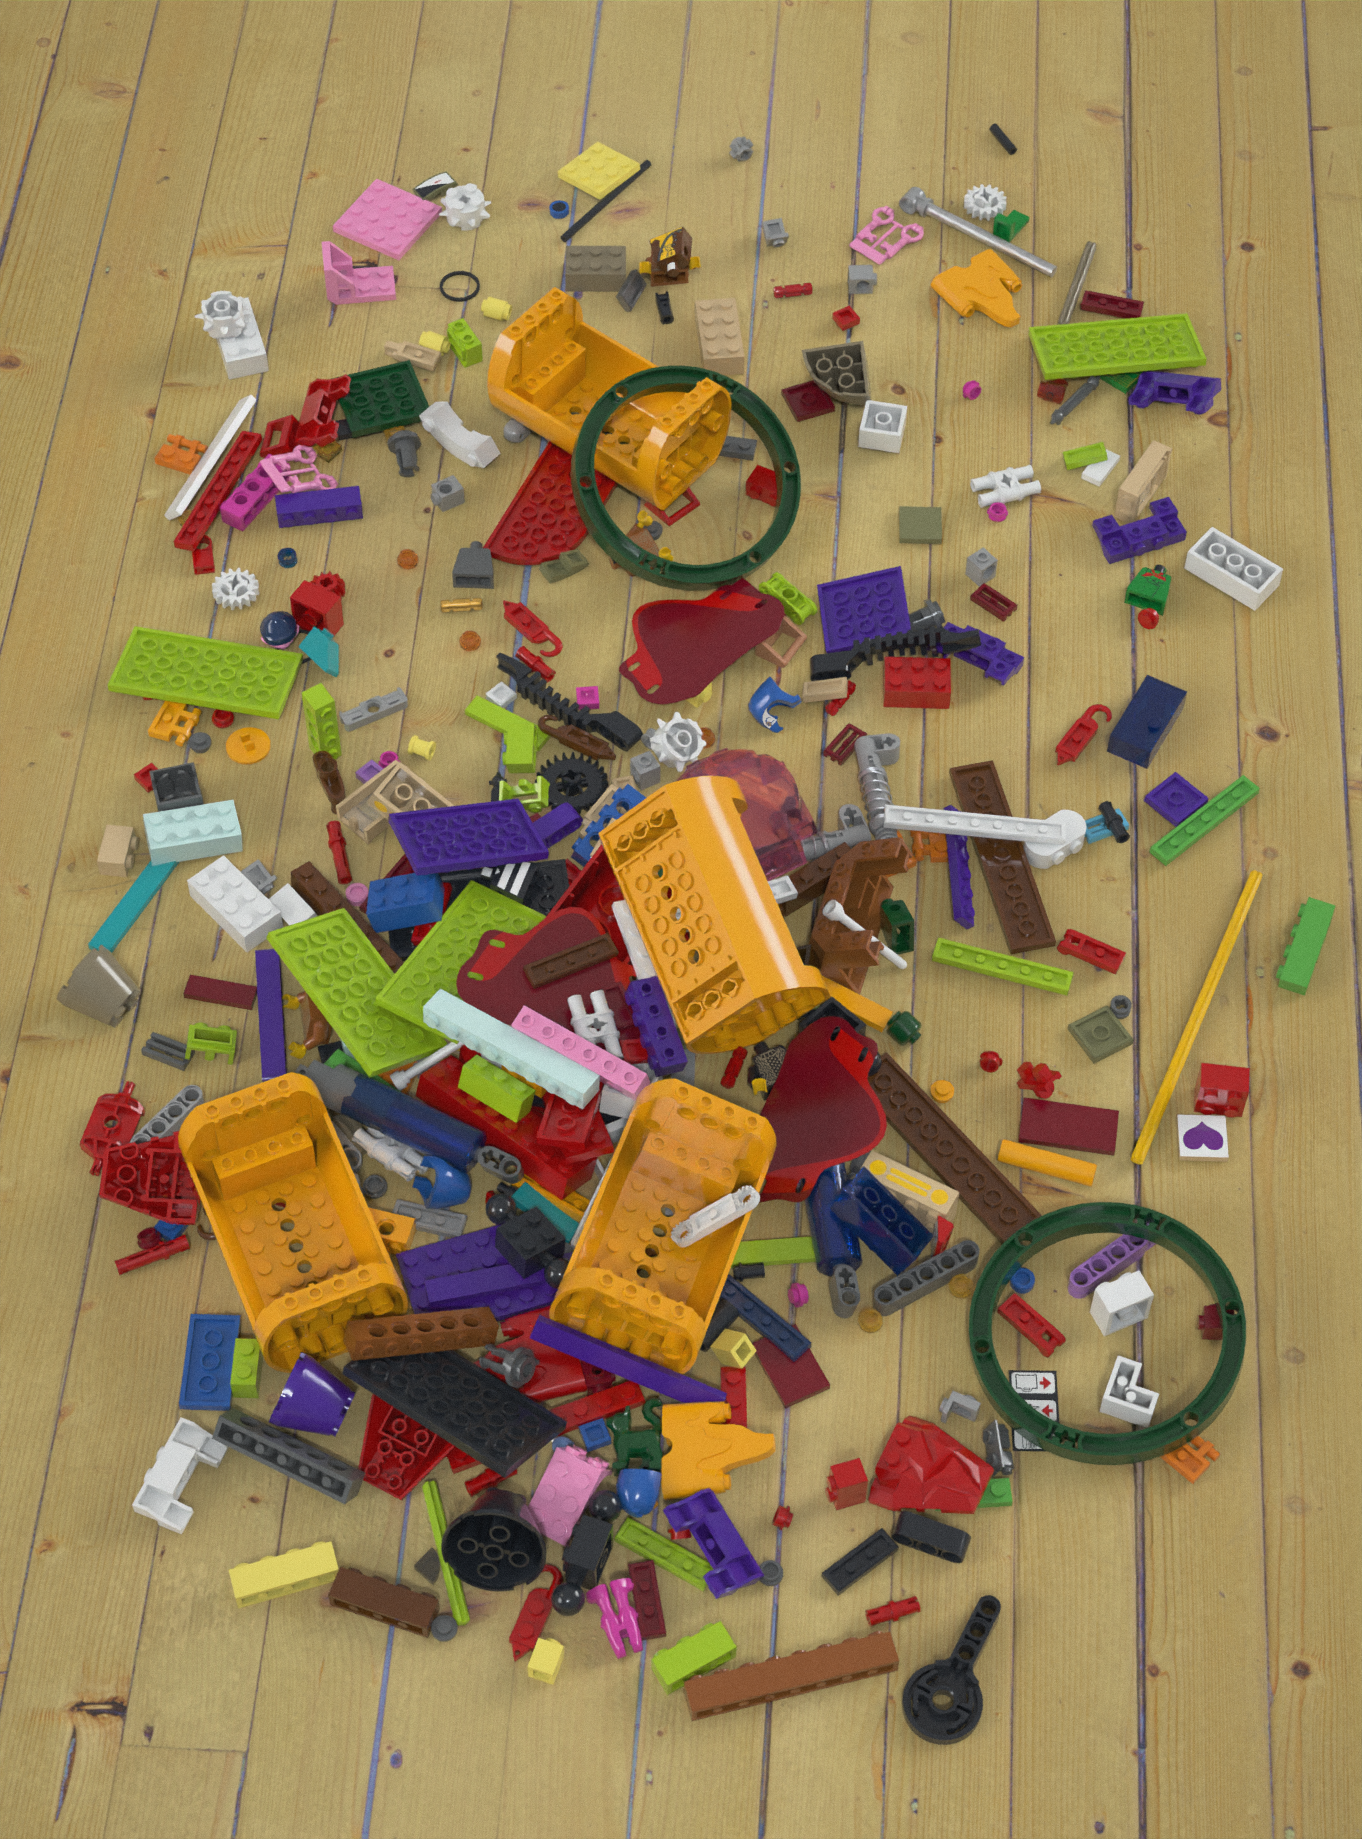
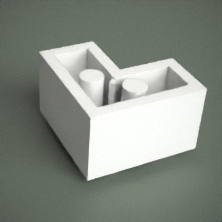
M1117 1356L1099 1412L1148 1428L1159 1393L1136 1386L1142 1363Z

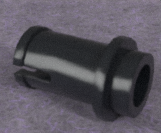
M739 1262L737 1265H733V1277L735 1280H739V1282H743V1279L765 1278L764 1264L760 1262L742 1265Z

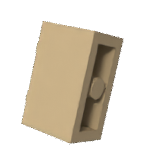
M106 825L97 859L100 875L127 877L129 868L132 869L134 864L133 852L138 849L139 838L135 836L133 827Z

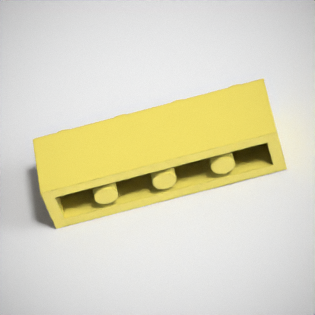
M322 1541L314 1543L311 1547L305 1549H291L280 1556H266L260 1561L251 1564H238L233 1569H229L237 1606L242 1608L334 1582L339 1569L332 1542Z

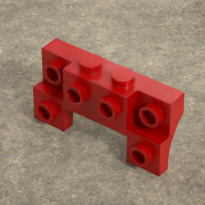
M345 374L334 379L317 378L309 383L293 441L294 446L313 447L317 444L322 448L336 440L339 423L335 420L331 421L336 401L341 397L344 398L350 391L351 378Z

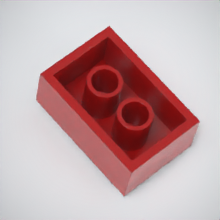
M885 656L883 707L949 709L951 698V658Z

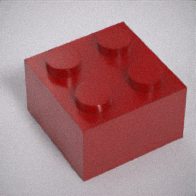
M304 580L290 596L292 616L301 629L311 631L314 626L321 630L326 628L335 636L343 627L341 597L336 593L329 592L315 583Z
M1201 1063L1195 1085L1194 1112L1204 1115H1225L1229 1118L1242 1117L1249 1094L1250 1068Z

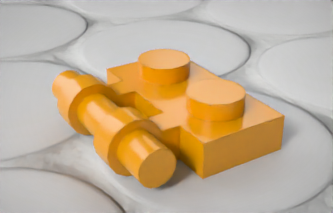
M164 701L148 729V734L150 737L167 742L170 741L172 736H177L175 744L183 746L185 741H188L191 737L193 727L199 723L201 710L194 708L192 712H187V704ZM181 721L186 722L183 727L178 726Z

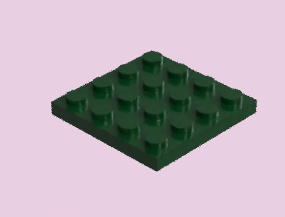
M410 360L348 374L347 376L351 378L350 391L344 398L338 399L352 438L421 422L419 415L429 408Z

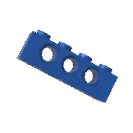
M627 784L624 789L620 787L612 796V799H614L610 806L605 804L598 814L601 816L597 822L592 821L585 830L588 834L584 839L579 837L572 846L574 852L571 858L583 867L591 859L590 854L594 849L590 841L595 840L598 842V833L604 829L603 824H609L612 818L617 820L624 815L619 813L616 808L623 807L628 812L646 799L644 795L631 785Z

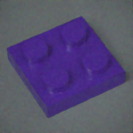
M1174 772L1145 796L1144 802L1177 827L1207 804L1209 798L1177 772Z

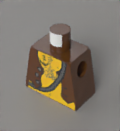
M684 227L649 240L656 264L669 276L675 277L679 275V268L690 263L693 239Z

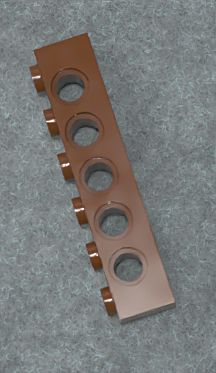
M489 1307L347 1321L343 1342L352 1361L483 1347L489 1343L495 1345L499 1325Z

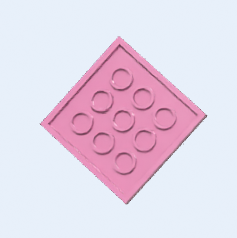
M376 179L333 225V232L396 260H400L440 216L439 213L442 212V207Z

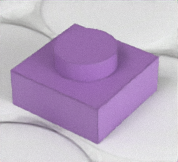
M370 760L355 772L356 778L365 784L382 771L383 768L373 760Z

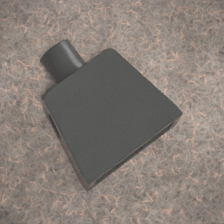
M473 541L470 543V548H461L459 550L452 571L453 588L494 589L491 552L488 548H483L481 542Z

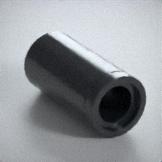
M721 1299L716 1305L700 1348L703 1352H707L723 1330L728 1329L739 1317L738 1310L727 1300Z

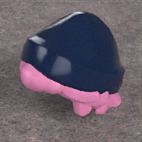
M271 612L261 623V640L274 648L285 649L298 635L300 626L296 624V620L288 612Z

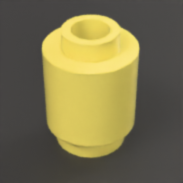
M489 296L487 300H483L481 311L484 312L483 315L485 317L499 321H508L512 312V305L508 304L507 301Z
M424 331L420 336L419 345L439 351L443 356L449 352L451 342L448 336L432 331Z

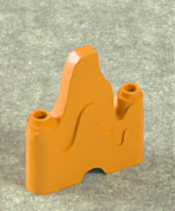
M987 249L973 256L969 267L961 268L954 266L937 275L931 282V288L963 317L968 318L972 316L976 310L1005 327H1013L1020 322V315L1013 307V300L1009 291L1014 293L1020 291L1022 288L1021 280L992 249Z
M724 1401L663 1404L662 1435L666 1438L668 1447L672 1448L668 1454L662 1457L661 1484L664 1500L688 1498L700 1490L708 1488L715 1495L726 1493L727 1490H731L730 1474L726 1473L740 1466L769 1458L776 1451L774 1434L755 1433L741 1425L735 1424L717 1425L726 1422V1419H731L730 1404H725Z

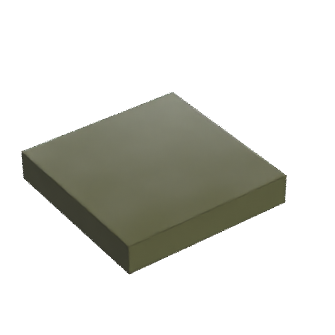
M899 506V543L942 544L941 507Z
M1108 1005L1068 1025V1031L1093 1064L1132 1045L1134 1039Z

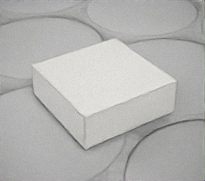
M502 681L486 693L488 701L502 708H505L517 698V693Z

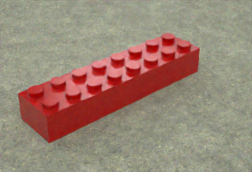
M450 1055L420 1075L416 1097L483 1145L495 1147L516 1157L521 1163L525 1175L560 1200H563L592 1179L597 1157L566 1164L560 1147L537 1144L536 1136L542 1118L531 1110L520 1121L515 1123L458 1088L464 1063L454 1056Z

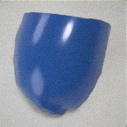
M646 1469L620 1470L616 1494L621 1500L622 1510L630 1516L640 1518L658 1506L657 1498L662 1473Z

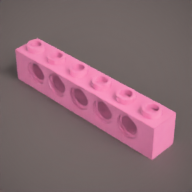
M523 1006L511 1025L517 1031L600 1075V1082L636 1101L641 1090L650 1084L647 1073L526 1006Z

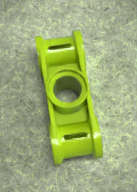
M778 572L772 574V578L759 584L760 592L777 598L784 606V613L797 625H802L806 618L818 612L815 603Z

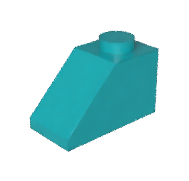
M314 626L298 647L326 673L337 677L339 675V644L333 640L334 635L326 628L321 630Z

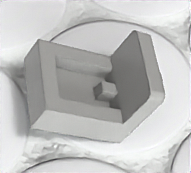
M782 218L762 222L761 225L767 247H781L787 242L789 235L785 233Z
M259 859L241 871L263 895L275 887L273 883L277 877L275 875L271 876Z
M952 1391L949 1399L945 1397L939 1409V1412H942L941 1422L946 1424L951 1412L975 1422L979 1415L981 1403L970 1395H962Z

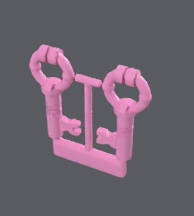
M888 206L880 207L873 211L872 221L856 235V238L849 246L880 265L887 258H892L906 244L921 240L924 234L923 227L916 223L903 227V225L893 221L895 217L893 209ZM880 212H883L889 217L887 218V220H882L877 215ZM889 223L894 224L871 247L862 242L864 238L869 239L871 243L877 239L876 235L871 234L877 226L880 227ZM897 227L902 229L901 239L893 246L889 245L886 241L880 245L881 249L886 250L885 255L874 249ZM911 229L919 235L911 238L906 232Z
M298 445L291 453L270 456V459L260 461V464L281 493L289 491L297 493L314 489H334L338 485L333 476L321 474L315 467L313 462L316 460L317 454L312 447ZM301 450L305 451L309 457L308 459L302 457ZM286 462H302L310 464L311 468L288 471L291 467ZM274 464L281 466L282 471L287 470L288 472L280 473ZM311 471L316 473L313 481L301 483L298 480L299 478L294 475ZM294 475L289 477L293 485L289 486L283 476ZM321 479H325L330 487H324Z

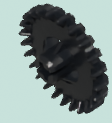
M563 752L561 761L554 755V764L547 759V768L541 765V773L539 771L536 773V777L542 776L550 783L548 807L551 806V810L568 802L578 814H581L583 809L588 812L590 806L592 807L609 786L607 781L608 775L604 773V766L599 768L598 760L592 764L591 756L584 761L583 753L576 759L574 752H572L570 759H568Z

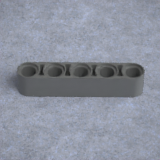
M971 1240L962 1241L880 1285L874 1292V1312L880 1316L891 1315L974 1270L978 1264L979 1246ZM964 1254H969V1255H971L972 1257L967 1258V1257H964L963 1255H964ZM948 1265V1266H950V1267H952V1268L946 1269V1268H943L942 1266ZM927 1276V1277H930L931 1279H930V1280H925V1279H922L921 1277ZM900 1288H909L910 1291H903ZM880 1299H887L889 1302H881Z

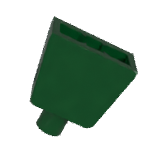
M890 898L883 900L880 906V926L888 948L897 955L914 951V919L903 900L893 901Z

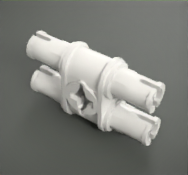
M1031 465L1015 469L1008 467L1006 470L998 472L991 471L987 476L971 479L970 482L973 492L989 488L993 490L992 492L978 495V503L981 508L996 502L1005 504L1015 500L1022 501L1026 496L1041 493V485L1038 480L1024 484L1018 482L1033 478Z
M604 990L594 991L590 995L595 1014H586L581 995L569 997L567 1001L572 1014L570 1023L574 1027L575 1034L595 1045L600 1042L604 1043L607 1052L622 1060L623 1054L618 1041L620 1032L617 1031L613 1018L614 1012L608 1007Z
M369 1125L367 1132L359 1128L354 1133L352 1141L363 1147L370 1158L376 1159L385 1166L386 1170H393L407 1182L414 1178L417 1171L420 1174H424L429 1169L428 1167L420 1166L423 1157L416 1152L415 1146L409 1145L398 1137L396 1132H389L388 1130L377 1131Z

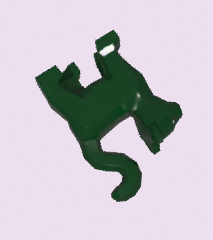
M649 1399L642 1407L644 1419L653 1425L652 1429L630 1431L632 1419L629 1406H626L624 1412H617L614 1416L607 1418L606 1426L614 1434L613 1448L617 1458V1462L612 1463L614 1476H619L620 1470L629 1468L630 1458L642 1459V1464L638 1466V1469L654 1470L662 1473L663 1455L660 1447L662 1420L652 1412L654 1407L662 1406L661 1400Z

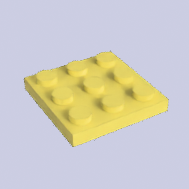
M596 142L557 172L558 178L601 200L640 170V163Z

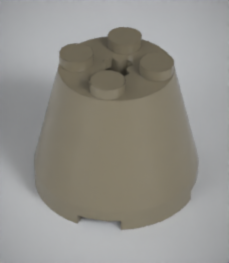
M100 945L99 951L94 948L76 966L67 982L69 984L68 987L63 985L57 995V1001L64 1006L116 1028L122 1021V1014L125 1010L130 1012L135 1007L141 991L112 953L103 945Z

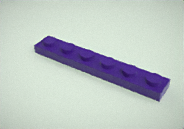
M952 805L944 807V810L961 812ZM946 834L954 920L965 929H970L974 927L975 911L972 905L973 892L970 885L971 873L968 865L969 853L966 844L968 838L965 835Z

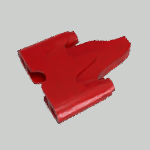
M551 1305L504 1319L503 1322H500L503 1337L508 1336L509 1338L516 1339L495 1346L496 1348H504L513 1352L519 1347H525L530 1349L534 1354V1358L540 1361L535 1367L531 1380L523 1384V1387L518 1388L521 1394L536 1403L587 1391L584 1374L578 1358L530 1339L539 1315L550 1319ZM491 1351L484 1357L503 1364L504 1361L503 1358L492 1355ZM479 1360L474 1362L475 1365L482 1368L479 1364ZM482 1368L507 1384L505 1375L493 1372L490 1368Z

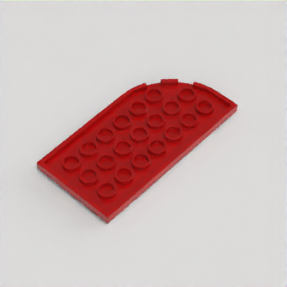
M549 441L483 548L490 550L491 558L515 565H538L559 559L560 553L575 550L584 541L589 531L581 519L572 491V455ZM594 469L598 492L605 506L618 483ZM580 482L581 486L588 487L584 482Z

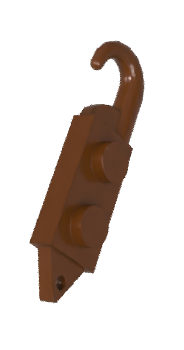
M544 715L538 720L539 729L543 733L559 740V743L588 757L591 756L594 760L616 759V755L609 747L608 742L573 725H563L555 729L545 724L548 720L558 721V718L553 715Z

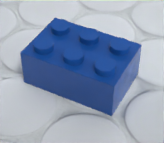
M415 873L370 881L366 915L374 931L379 933L442 921L445 888L439 874L433 873L416 876Z

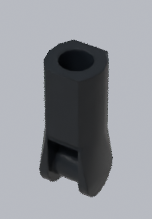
M668 291L665 294L659 295L655 293L661 323L663 325L672 324L674 317Z

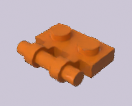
M169 434L167 442L173 444L172 446L163 444L154 458L155 464L191 475L202 458L198 453H205L208 446L201 444V441L195 439L191 441L185 439L182 435L177 434L175 436ZM181 448H189V451L182 450Z
M910 830L914 843L912 844V853L917 861H923L924 855H930V863L949 862L945 833ZM922 839H928L929 844L925 845Z
M1200 1436L1190 1441L1198 1448L1197 1451L1186 1444L1166 1455L1160 1456V1458L1192 1484L1210 1466V1462L1204 1457L1208 1456L1215 1462L1221 1455L1214 1449V1445L1210 1441H1204Z

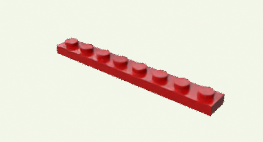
M241 431L174 539L175 548L195 551L219 512L221 504L227 499L262 442L260 433Z
M628 1381L549 1411L567 1422L565 1430L558 1435L560 1436L579 1429L578 1426L600 1418L604 1420L614 1416L617 1412H624L626 1406H629L630 1410L643 1406L645 1399L639 1384ZM457 1447L447 1455L453 1474L482 1464Z

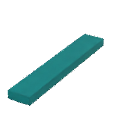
M150 861L88 943L89 949L93 950L95 948L99 951V946L103 945L112 953L179 862L173 861L152 866Z

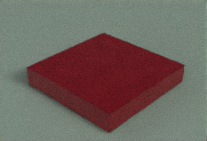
M813 380L781 389V395L796 422L835 412V405L830 396L821 390Z

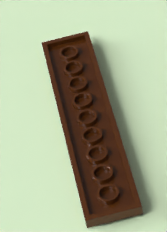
M993 760L950 768L949 774L962 812L1013 817ZM971 836L1010 954L1054 947L1056 939L1022 842Z
M888 1053L882 1055L880 1070L875 1075L868 1077V1082L883 1106L887 1122L948 1187L959 1192V1199L997 1240L1003 1244L1020 1228L1041 1217L1042 1215L900 1065Z

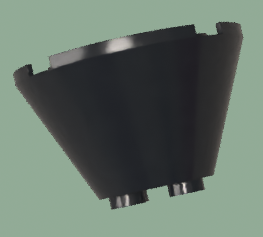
M496 1487L488 1488L486 1493L480 1496L449 1524L444 1532L441 1543L444 1562H448L454 1569V1575L473 1587L488 1591L514 1590V1586L526 1583V1585L530 1584L541 1574L547 1556L544 1539L527 1507L526 1498L521 1494Z

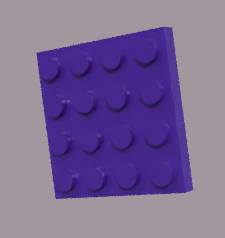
M901 566L817 585L826 653L850 651L854 647L853 640H859L861 644L865 637L875 639L877 635L886 637V634L891 633L893 636L897 635V632L902 631V634L907 633V630H911Z

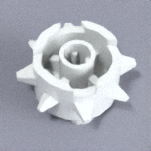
M472 183L449 188L446 192V197L441 199V203L446 206V210L439 213V215L446 216L447 222L452 227H461V230L464 231L473 230L480 226V222L483 219L490 217V214L485 211V206L491 204V201H484L483 193Z
M218 291L211 293V297L207 300L201 301L202 313L195 315V318L203 319V330L207 331L209 336L214 339L219 337H237L245 327L244 315L251 313V310L243 309V298L241 296H233L230 291Z
M675 712L673 719L668 723L658 718L657 722L660 728L650 738L651 749L658 757L659 762H663L670 768L676 767L678 772H682L685 763L689 761L699 765L700 762L697 756L703 747L706 746V742L701 739L703 734L697 725L698 723L688 718L682 719L679 712Z

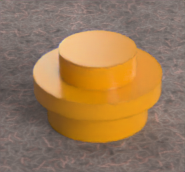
M938 1080L932 1084L930 1093L936 1102L946 1103L953 1098L954 1087L946 1080Z

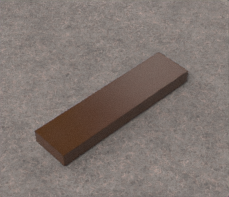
M606 933L524 966L523 971L533 989L614 958L618 956L619 952L609 934Z

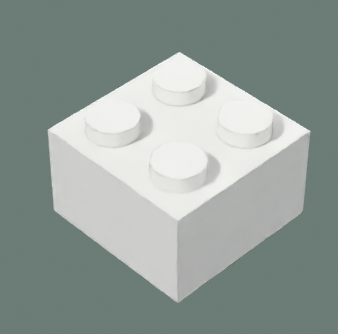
M866 400L859 430L858 447L899 453L906 425L907 406Z
M1140 1271L1132 1274L1128 1272L1121 1275L1118 1280L1110 1283L1103 1282L1097 1286L1090 1314L1102 1334L1107 1336L1147 1319L1154 1294Z

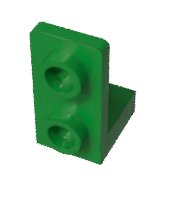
M1013 210L1007 217L998 213L994 217L993 234L1010 243L1029 222L1030 217L1016 210Z

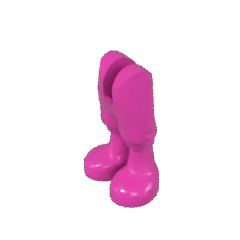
M630 1578L616 1579L609 1583L618 1606V1615L613 1611L606 1584L596 1586L585 1594L586 1601L589 1604H597L603 1614L600 1620V1627L605 1630L617 1659L627 1656L624 1649V1641L622 1642V1639L627 1637L634 1653L643 1651L637 1622L638 1613H636L632 1606H629L628 1593L634 1587Z

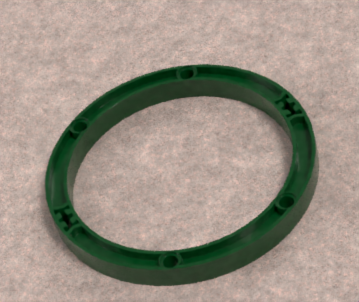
M662 366L643 370L626 377L607 390L595 403L583 422L573 447L571 459L572 491L577 509L587 530L596 543L616 563L632 574L660 586L688 591L709 590L734 584L741 578L745 579L760 569L776 553L788 536L796 519L801 496V475L796 451L786 429L770 407L754 392L741 383L711 370L691 366ZM707 377L726 388L729 393H732L730 395L731 410L752 427L766 447L776 475L777 500L774 515L767 532L753 547L730 560L707 565H691L658 557L634 543L619 529L608 514L599 495L595 480L594 457L598 438L603 427L621 408L634 400L655 393H689L696 387L699 381L701 382ZM616 393L622 394L624 398L619 397ZM784 467L788 468L791 473L785 471ZM580 482H584L588 487L581 486ZM750 557L755 558L757 563L752 562Z
M1094 1202L1068 1206L1049 1212L1020 1228L999 1247L985 1266L972 1297L969 1313V1341L971 1358L980 1386L990 1404L1013 1430L1034 1445L1059 1457L1095 1465H1124L1151 1460L1186 1445L1199 1436L1219 1416L1232 1397L1243 1367L1246 1346V1318L1241 1295L1231 1272L1216 1251L1196 1232L1170 1216L1149 1208L1118 1202ZM1117 1233L1131 1235L1148 1240L1171 1251L1195 1271L1204 1282L1215 1302L1222 1329V1348L1217 1366L1205 1388L1195 1400L1173 1417L1152 1427L1129 1433L1101 1434L1077 1430L1055 1422L1039 1413L1015 1391L1004 1375L996 1357L992 1339L994 1314L998 1301L1012 1276L1032 1256L1046 1247L1084 1234ZM1022 1241L1031 1242L1029 1245H1022L1020 1243ZM1235 1310L1237 1314L1230 1315L1226 1311ZM981 1347L988 1349L985 1353H979L976 1350ZM1192 1419L1195 1420L1197 1424L1194 1426L1187 1425L1185 1421ZM1076 1442L1078 1443V1449L1075 1448Z

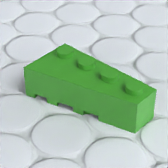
M1308 897L1306 904H1301L1298 912V917H1301L1299 925L1294 924L1290 937L1294 938L1292 945L1287 944L1283 955L1284 958H1287L1285 965L1280 964L1276 978L1280 979L1278 987L1305 996L1336 905Z

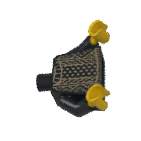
M760 1042L754 1047L757 1055L752 1058V1066L748 1069L747 1085L753 1090L754 1095H757V1092L760 1091L765 1101L776 1082L787 1050L782 1045L770 1049L766 1042Z

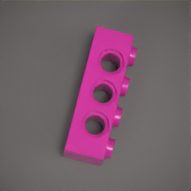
M268 454L265 459H270V456L273 455ZM260 462L257 468L247 475L245 481L235 488L233 494L220 507L222 522L242 532L280 491ZM274 464L280 473L288 472L287 470L282 471L281 466ZM291 475L283 476L286 482L289 481Z

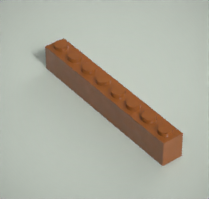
M882 1631L870 1633L865 1638L857 1639L856 1637H851L836 1645L827 1643L818 1646L815 1650L807 1652L806 1650H798L793 1652L791 1656L783 1658L773 1656L762 1663H745L738 1669H720L714 1672L713 1675L705 1677L703 1675H695L690 1677L688 1681H684V1694L691 1720L695 1721L898 1671L899 1658L891 1632L883 1633Z

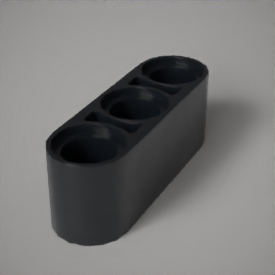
M908 1511L900 1512L892 1533V1538L897 1543L958 1564L963 1562L971 1541V1536L965 1531Z

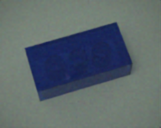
M1147 675L1110 734L1107 752L1148 769L1182 712L1187 691Z
M864 1166L842 1186L827 1205L897 1276L918 1258L934 1236Z

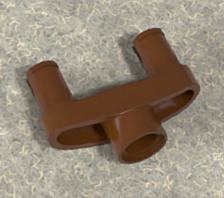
M318 751L313 755V764L317 778L329 802H331L332 813L337 814L336 805L346 798L337 761L332 758L329 752Z

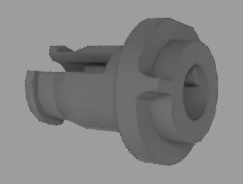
M398 431L388 439V449L396 454L397 464L400 467L399 475L402 477L415 476L413 469L419 471L416 450L420 448L421 440L418 434L412 431Z
M929 598L923 600L925 607L909 614L911 630L913 632L918 631V628L929 629V626H935V628L942 627V623H945V618L937 601L931 602Z
M490 1343L485 1346V1349L491 1351L492 1355L503 1358V1364L483 1357L479 1358V1364L482 1368H490L493 1372L505 1375L507 1384L515 1388H519L530 1381L535 1372V1367L540 1363L539 1360L534 1358L533 1352L528 1348L519 1347L513 1352L504 1348H496L495 1345Z

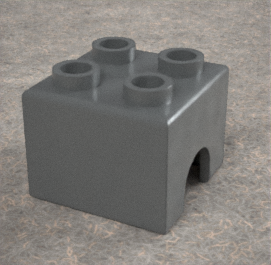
M194 762L149 771L158 812L204 804Z

